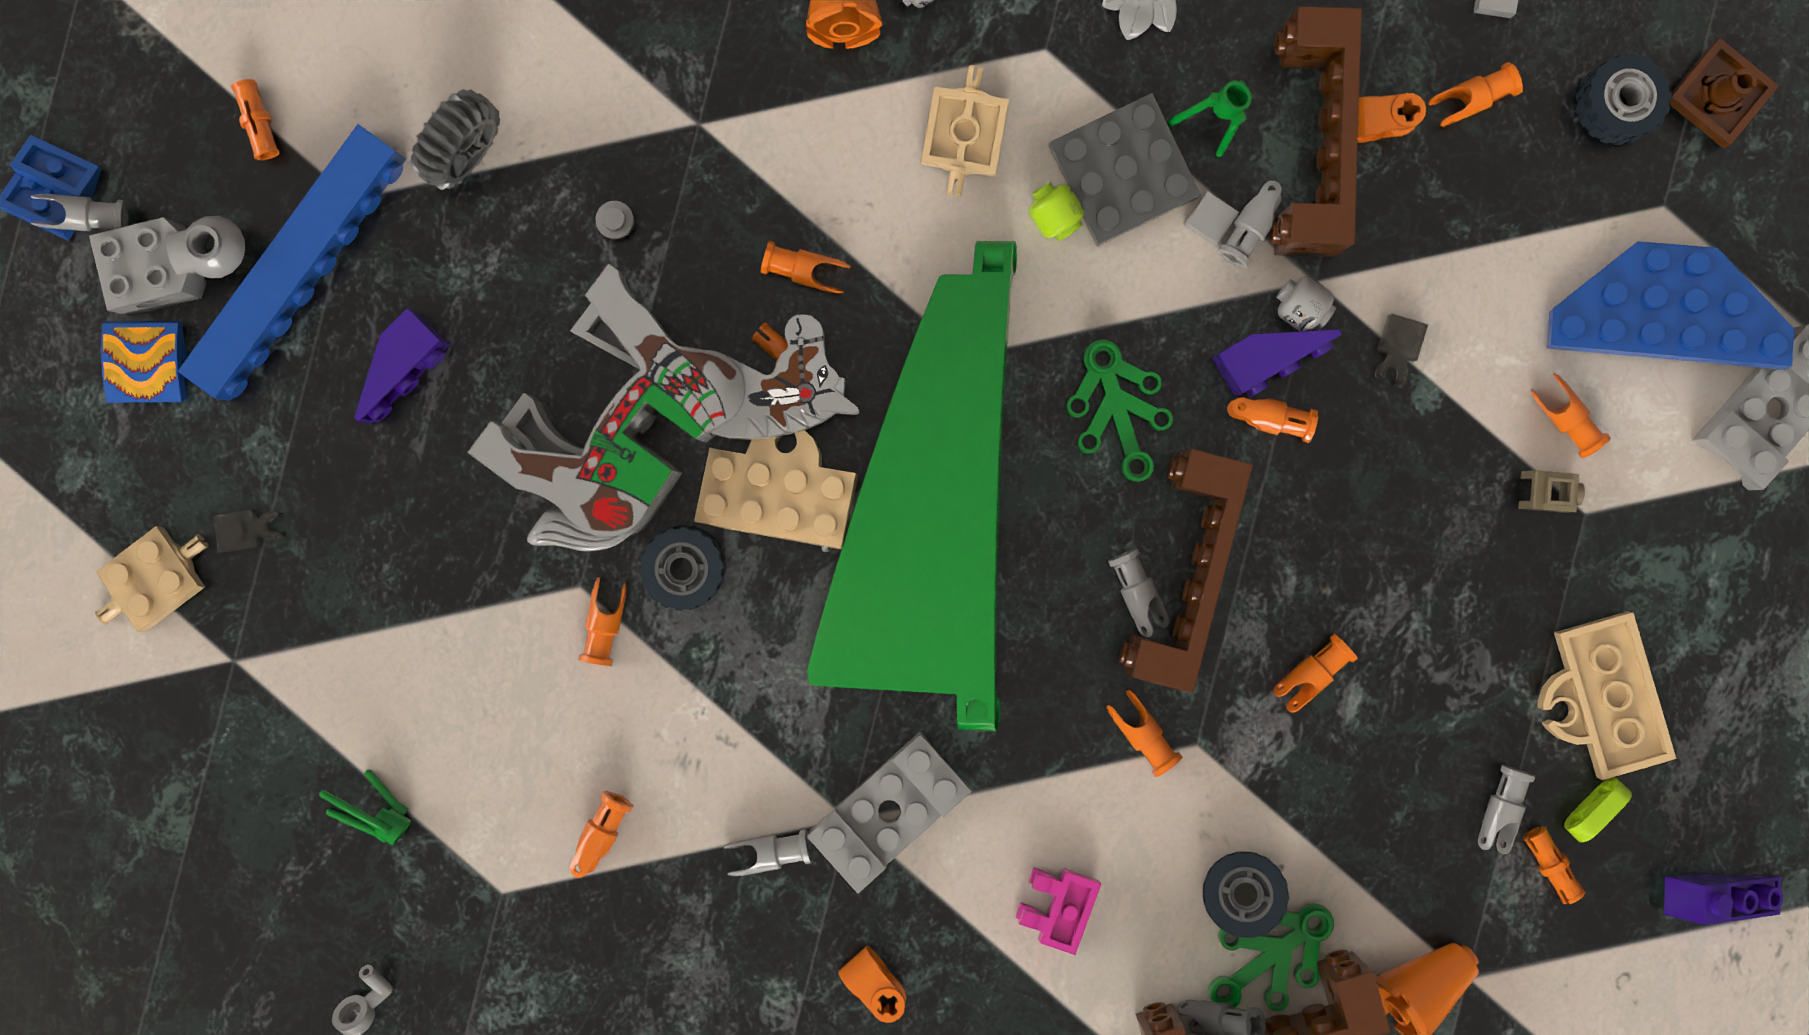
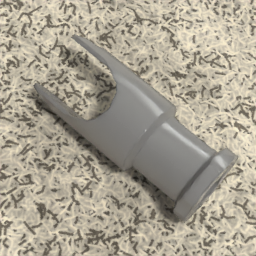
M1266 182L1258 195L1242 210L1234 223L1236 229L1226 245H1221L1218 249V253L1228 262L1243 268H1247L1249 265L1250 254L1258 241H1263L1267 236L1274 221V213L1281 203L1280 194L1282 189L1278 182ZM1270 187H1274L1276 189L1268 191Z
M46 193L31 195V198L57 201L64 206L66 211V218L63 223L31 222L32 225L38 227L90 232L92 228L114 230L128 226V207L125 200L118 199L116 203L94 202L90 197Z
M1134 548L1109 559L1108 563L1110 567H1114L1123 587L1120 592L1140 634L1149 638L1154 634L1152 623L1148 617L1149 610L1155 623L1161 628L1167 627L1170 620L1152 577H1147L1138 557L1140 555L1139 549Z
M1502 765L1500 771L1503 774L1496 795H1491L1478 836V845L1483 850L1490 849L1497 832L1500 831L1496 848L1501 854H1507L1510 852L1526 809L1523 802L1529 783L1534 782L1535 775L1514 767Z
M807 829L800 830L798 835L783 838L771 835L738 841L725 846L724 849H732L750 845L757 852V862L754 866L746 870L730 872L728 875L745 876L781 869L783 864L804 861L805 864L812 863L811 841L807 838Z

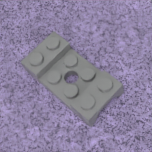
M1809 324L1793 327L1792 367L1786 370L1757 367L1692 439L1696 445L1719 454L1742 474V485L1747 490H1764L1789 462L1785 458L1788 453L1809 431ZM1772 398L1776 399L1781 405V413L1776 419L1770 417L1767 412V404Z
M920 731L809 830L807 838L849 885L859 893L886 869L888 863L938 818L944 817L972 792L971 786L948 765ZM887 800L895 801L901 809L899 816L893 820L882 818L878 810L881 803Z

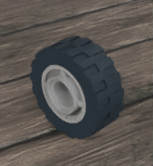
M1621 54L1614 59L1610 58L1587 74L1588 77L1582 80L1579 85L1580 90L1576 93V112L1580 116V123L1583 127L1587 128L1588 133L1593 138L1597 137L1603 143L1607 144L1610 142L1614 143V145H1622L1625 142L1627 144L1632 143L1655 130L1665 120L1664 116L1669 113L1671 107L1669 103L1672 99V92L1669 90V80L1665 78L1664 71L1660 66L1657 67L1649 58L1644 59L1638 54H1632L1631 56ZM1619 94L1625 97L1627 105L1622 103Z

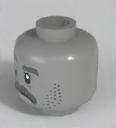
M1304 276L1296 283L1289 279L1276 296L1281 301L1278 306L1279 317L1299 332L1320 331L1336 310V307L1332 305L1334 301L1333 293L1310 276Z

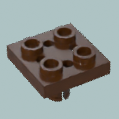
M1719 38L1708 47L1672 91V99L1669 105L1718 145L1726 148L1735 141L1777 90L1779 85L1724 40ZM1702 78L1704 79V83H1709V86L1702 85ZM1705 104L1709 105V106L1707 107V110H1708V111H1711L1710 114H1708V113L1705 112V110H1704Z

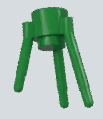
M1231 81L1219 92L1212 93L1205 100L1166 120L1167 125L1171 127L1208 107H1213L1214 113L1219 118L1231 120V124L1216 151V156L1221 157L1229 146L1239 125L1246 120L1244 110L1251 104V92L1244 81Z
M366 770L365 776L392 807L390 810L383 807L375 817L325 790L319 792L321 798L358 819L330 808L326 810V815L366 832L383 843L387 842L393 846L411 823V820L404 816L409 808L398 802L371 770Z

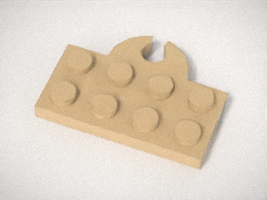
M805 430L794 433L797 445L789 453H782L778 448V443L782 436L751 440L746 454L709 448L694 522L707 526L842 550L848 530L858 475L852 472L823 468L822 454L818 444Z
M1626 611L1554 632L1565 669L1552 675L1542 686L1538 698V709L1551 710L1556 703L1564 701L1568 706V715L1564 720L1558 722L1548 719L1542 722L1544 727L1558 739L1577 745L1587 744L1596 777L1601 780L1676 759L1634 613Z

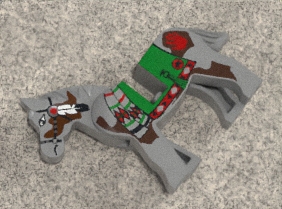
M608 264L585 295L591 304L570 331L640 369V371L623 386L609 403L596 423L585 448L578 447L565 439L552 425L542 402L533 395L523 393L502 423L491 421L468 453L516 489L542 496L560 508L547 510L540 517L527 536V541L531 545L560 546L589 552L611 548L621 543L628 536L645 529L652 522L683 472L636 438L639 432L644 434L652 426L656 419V416L653 414L655 410H658L695 439L705 443L715 436L744 440L784 436L812 428L828 420L834 414L856 415L860 411L857 406L844 397L846 380L839 377L836 371L828 364L825 334L820 323L812 316L805 314L796 315L788 321L785 328L788 348L779 356L773 373L765 375L720 352L676 345L654 315L635 300L627 286L625 276ZM511 433L525 446L527 450L520 447L514 441Z

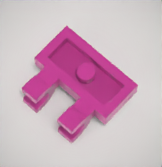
M1033 867L1028 881L1032 884V888L1054 896L1047 914L1020 902L1015 917L1019 919V925L1040 931L1038 936L1039 943L1076 955L1101 883L1099 880L1063 868L1061 877L1057 878L1048 872Z

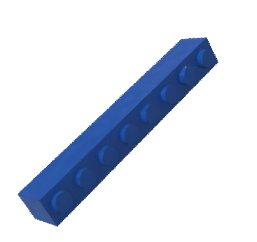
M357 124L177 372L215 399L231 401L232 398L238 397L247 387L248 381L246 379L254 368L261 366L267 360L270 354L269 348L275 339L288 331L292 324L291 317L299 306H304L312 298L315 284L321 276L327 275L334 268L337 261L336 256L342 247L350 244L359 232L358 225L366 214L369 215L377 209L381 202L380 195L388 184H393L403 172L402 165L407 159Z

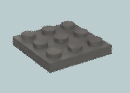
M1153 93L1049 142L1048 146L1066 183L1071 187L1084 208L1083 219L1097 247L1201 196Z

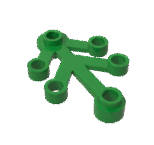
M1104 339L1094 341L1087 347L1083 357L1087 373L1076 394L1067 400L1066 411L1073 418H1080L1087 414L1090 406L1088 400L1100 379L1105 396L1087 431L1079 435L1077 446L1085 454L1096 452L1101 445L1100 437L1112 416L1125 455L1121 464L1122 473L1130 481H1144L1151 476L1154 465L1151 457L1139 449L1128 411L1149 421L1151 428L1156 431H1164L1170 428L1173 423V415L1166 408H1156L1121 390L1116 375L1136 383L1139 391L1144 395L1157 393L1162 386L1161 378L1155 372L1146 373L1123 361L1121 351L1115 343ZM1104 352L1108 355L1109 362L1107 365L1100 366L1095 360L1097 353ZM1145 377H1152L1156 381L1154 390L1149 391L1144 388L1143 380ZM1075 399L1081 400L1084 403L1083 412H1073L1071 402ZM1157 413H1164L1166 415L1167 423L1165 426L1160 427L1155 423L1154 417ZM1091 435L1094 437L1096 444L1093 449H1086L1082 445L1084 436ZM1133 460H1139L1142 463L1143 469L1141 473L1134 474L1131 472L1130 463Z
M1316 903L1305 905L1299 912L1287 911L1279 925L1293 929L1283 937L1261 935L1256 938L1237 937L1233 943H1226L1224 938L1227 933L1220 929L1218 939L1225 949L1233 951L1238 948L1263 952L1230 977L1219 976L1213 979L1208 990L1211 1000L1229 1003L1237 1007L1242 998L1241 989L1273 966L1271 986L1267 987L1264 991V1000L1272 1010H1284L1289 1004L1287 985L1292 951L1303 942L1302 962L1295 967L1294 978L1304 988H1312L1319 981L1317 963L1320 942L1327 939L1334 929V918L1331 912L1323 905ZM1313 916H1318L1320 919L1318 926L1309 928L1308 920ZM1304 970H1312V977L1309 980H1301V973ZM1221 985H1228L1230 987L1229 993L1225 996L1217 995V990ZM1274 993H1282V1000L1279 1003L1270 1002V998Z

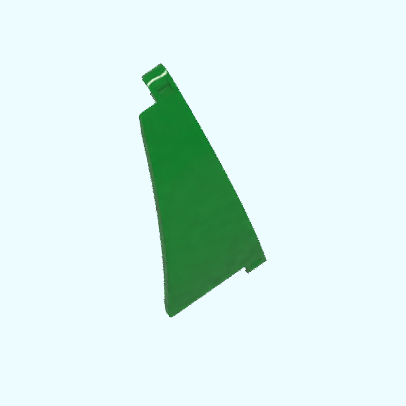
M976 241L972 275L944 274L939 276L907 356L868 466L836 566L807 669L808 682L813 686L957 694V726L959 730L997 732L1000 721V700L996 690L999 503L1010 293L1012 279L1017 268L1016 241Z

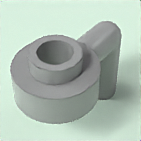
M371 965L362 967L359 971V977L373 990L365 997L352 995L345 998L334 1010L332 1016L333 1026L343 1035L363 1034L374 1020V1008L392 993V985Z

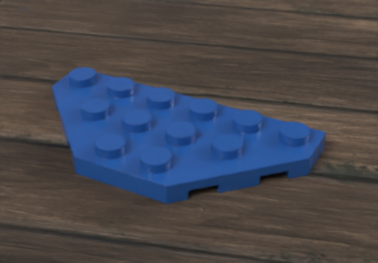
M1638 241L1549 312L1547 349L1782 370L1792 367L1794 328L1733 263L1715 247Z

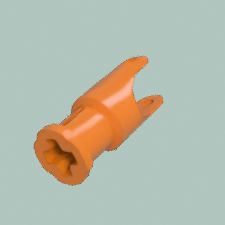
M1507 62L1501 66V70L1485 77L1478 75L1435 95L1429 100L1428 104L1435 105L1450 98H1458L1464 102L1466 108L1448 116L1440 123L1441 127H1445L1490 108L1494 101L1505 96L1521 94L1523 92L1522 79L1515 65Z
M769 240L762 262L761 274L767 275L768 272L790 277L794 283L839 294L844 293V291L821 284L815 279L814 267L821 263H830L845 268H851V266L838 259L800 249L798 252L780 248L775 245L774 241Z
M1553 373L1556 380L1569 395V402L1564 407L1553 409L1547 406L1532 388L1530 389L1531 394L1561 433L1566 432L1579 448L1578 455L1581 458L1590 456L1609 442L1611 437L1608 433H1602L1589 417L1591 412L1567 382L1558 374Z
M1237 398L1227 406V412L1231 417L1244 420L1259 431L1274 435L1282 432L1298 436L1306 443L1311 441L1318 422V410L1310 409L1308 412L1288 407L1286 402L1271 398L1258 400Z
M598 577L592 589L585 629L588 631L583 654H579L578 660L597 665L612 666L613 660L610 659L614 636L619 634L627 587L626 582H623L619 604L615 611L603 614L598 610L596 604L600 577Z
M1336 634L1330 637L1331 642L1315 656L1309 655L1274 687V695L1281 697L1295 686L1303 684L1299 693L1287 703V710L1289 712L1300 710L1333 681L1332 676L1349 661L1354 662L1357 660L1355 653Z
M1127 690V696L1139 712L1140 721L1138 725L1134 728L1126 724L1110 705L1107 706V710L1136 751L1140 750L1154 768L1152 771L1153 775L1158 777L1173 768L1183 757L1179 752L1175 753L1162 736V728L1132 691Z
M603 791L600 797L602 803L594 818L587 821L579 837L576 854L570 864V872L574 877L581 878L587 873L593 872L600 859L611 850L619 835L617 829L625 813L631 812L633 805L626 798L610 791ZM577 865H578L579 869L581 870V872H578V871L576 870V866H577Z

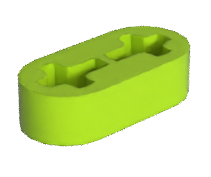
M1617 777L1605 780L1568 816L1564 823L1565 829L1579 842L1589 841L1626 806L1632 797V792Z

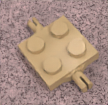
M975 65L968 66L965 88L948 89L934 86L921 164L939 167L950 172L946 194L949 196L953 195L955 182H957L955 197L962 196L965 175L996 176L1009 99L990 96L980 90L984 68L977 66L975 81H973Z
M155 526L96 571L112 598L109 603L94 613L96 617H99L98 621L106 625L122 612L127 616L137 632H147L205 588L195 573L192 558L209 547L208 543L204 542L206 540L197 534L181 547L172 540L164 527Z

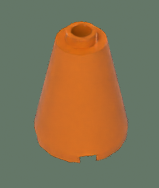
M810 0L806 28L808 37L815 44L825 48H833V42H845L846 49L866 45L877 39L880 35L882 16L876 0Z
M1450 943L1375 976L1386 1015L1390 1013L1398 1022L1393 1027L1401 1035H1432L1479 974L1476 966L1479 964V961L1473 951L1466 945L1459 946L1456 943Z

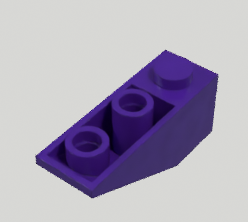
M407 308L380 335L354 418L358 422L371 424L373 421L377 423L383 420L392 410L390 405L400 395L405 396L410 393L419 383L417 378L427 368L432 369L444 359L446 355L444 351L450 344L420 313Z
M1339 330L1252 334L1212 359L1234 396L1246 392L1250 398L1269 387L1266 379L1276 373H1279L1280 377L1284 378L1301 368L1302 366L1298 360L1311 353L1315 359L1333 349L1334 345L1331 341L1342 334Z
M1683 874L1665 877L1664 915L1703 925L1780 915V906L1783 901L1780 876Z

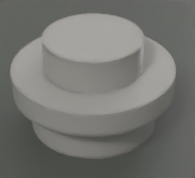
M609 201L603 204L597 211L596 226L605 237L613 240L622 239L633 229L634 216L626 204L619 201Z

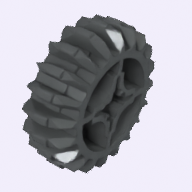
M462 89L457 94L450 95L446 102H441L440 107L435 112H432L428 122L423 123L424 128L417 135L418 141L412 147L413 154L410 161L413 164L412 169L419 174L420 178L440 190L450 189L456 184L462 183L464 177L471 175L472 170L478 166L489 147L493 145L492 140L498 134L497 127L500 125L499 110L480 93L477 94L471 89Z

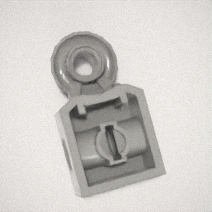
M221 216L202 217L194 221L188 228L162 217L89 236L106 308L108 311L127 316L201 299L207 283L205 277L222 278L233 273L241 264L245 254V239L240 228L230 219ZM213 237L215 245L211 252L206 253V242Z

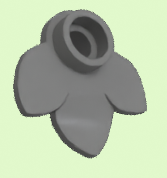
M1103 0L1102 6L1106 9L1119 10V26L1127 40L1141 35L1150 27L1151 23L1164 32H1170L1176 20V0Z

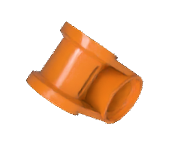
M1414 93L1381 97H1360L1358 143L1409 134L1423 121L1426 115L1425 102ZM1402 109L1404 115H1398V111ZM1405 115H1410L1411 118L1406 121Z
M869 946L862 949L838 971V975L846 987L865 1004L879 1021L885 1023L895 1022L903 1015L906 991L903 985L888 970L883 960ZM883 995L886 998H891L894 995L896 997L895 1006L887 1003L885 1006L882 1005Z

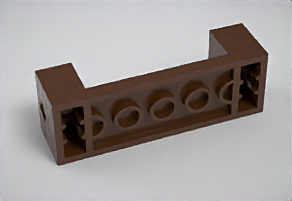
M1299 6L1290 19L1285 21L1281 31H1278L1276 34L1274 49L1275 55H1280V68L1325 69V71L1321 72L1319 78V93L1324 94V109H1320L1318 115V131L1323 132V147H1319L1316 159L1317 169L1322 170V182L1316 189L1315 204L1292 203L1273 221L1269 231V243L1274 245V255L1335 257L1355 244L1362 8Z
M1195 449L1179 452L1178 458L1172 457L1167 471V479L1172 480L1170 489L1211 499L1213 503L1212 506H1206L1202 516L1201 527L1206 528L1202 543L1197 542L1193 551L1191 563L1196 565L1193 579H1187L1184 585L1182 601L1186 602L1183 617L1177 616L1172 632V637L1177 639L1176 644L1172 645L1131 634L1130 641H1124L1122 644L1119 663L1123 664L1122 671L1132 678L1193 693L1248 486L1252 464Z
M1336 950L1328 953L1326 959L1320 960L1317 963L1329 1005H1309L1302 1009V1013L1289 1017L1284 1014L1271 1016L1265 1021L1266 1029L1264 1035H1384L1391 1033L1374 972L1353 951ZM1163 1002L1152 1003L1145 1006L1143 1012L1136 1013L1141 1035H1186L1184 1026L1172 1003L1167 1005Z

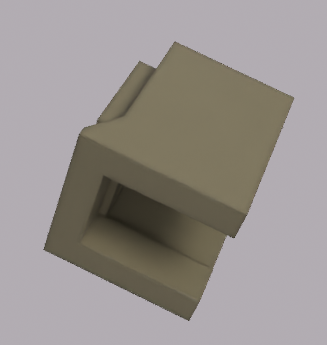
M1540 470L1521 471V479L1532 480L1530 501H1519L1518 509L1563 513L1576 512L1577 505L1583 503L1585 487L1583 483H1579V474ZM1552 482H1560L1559 501L1551 500Z

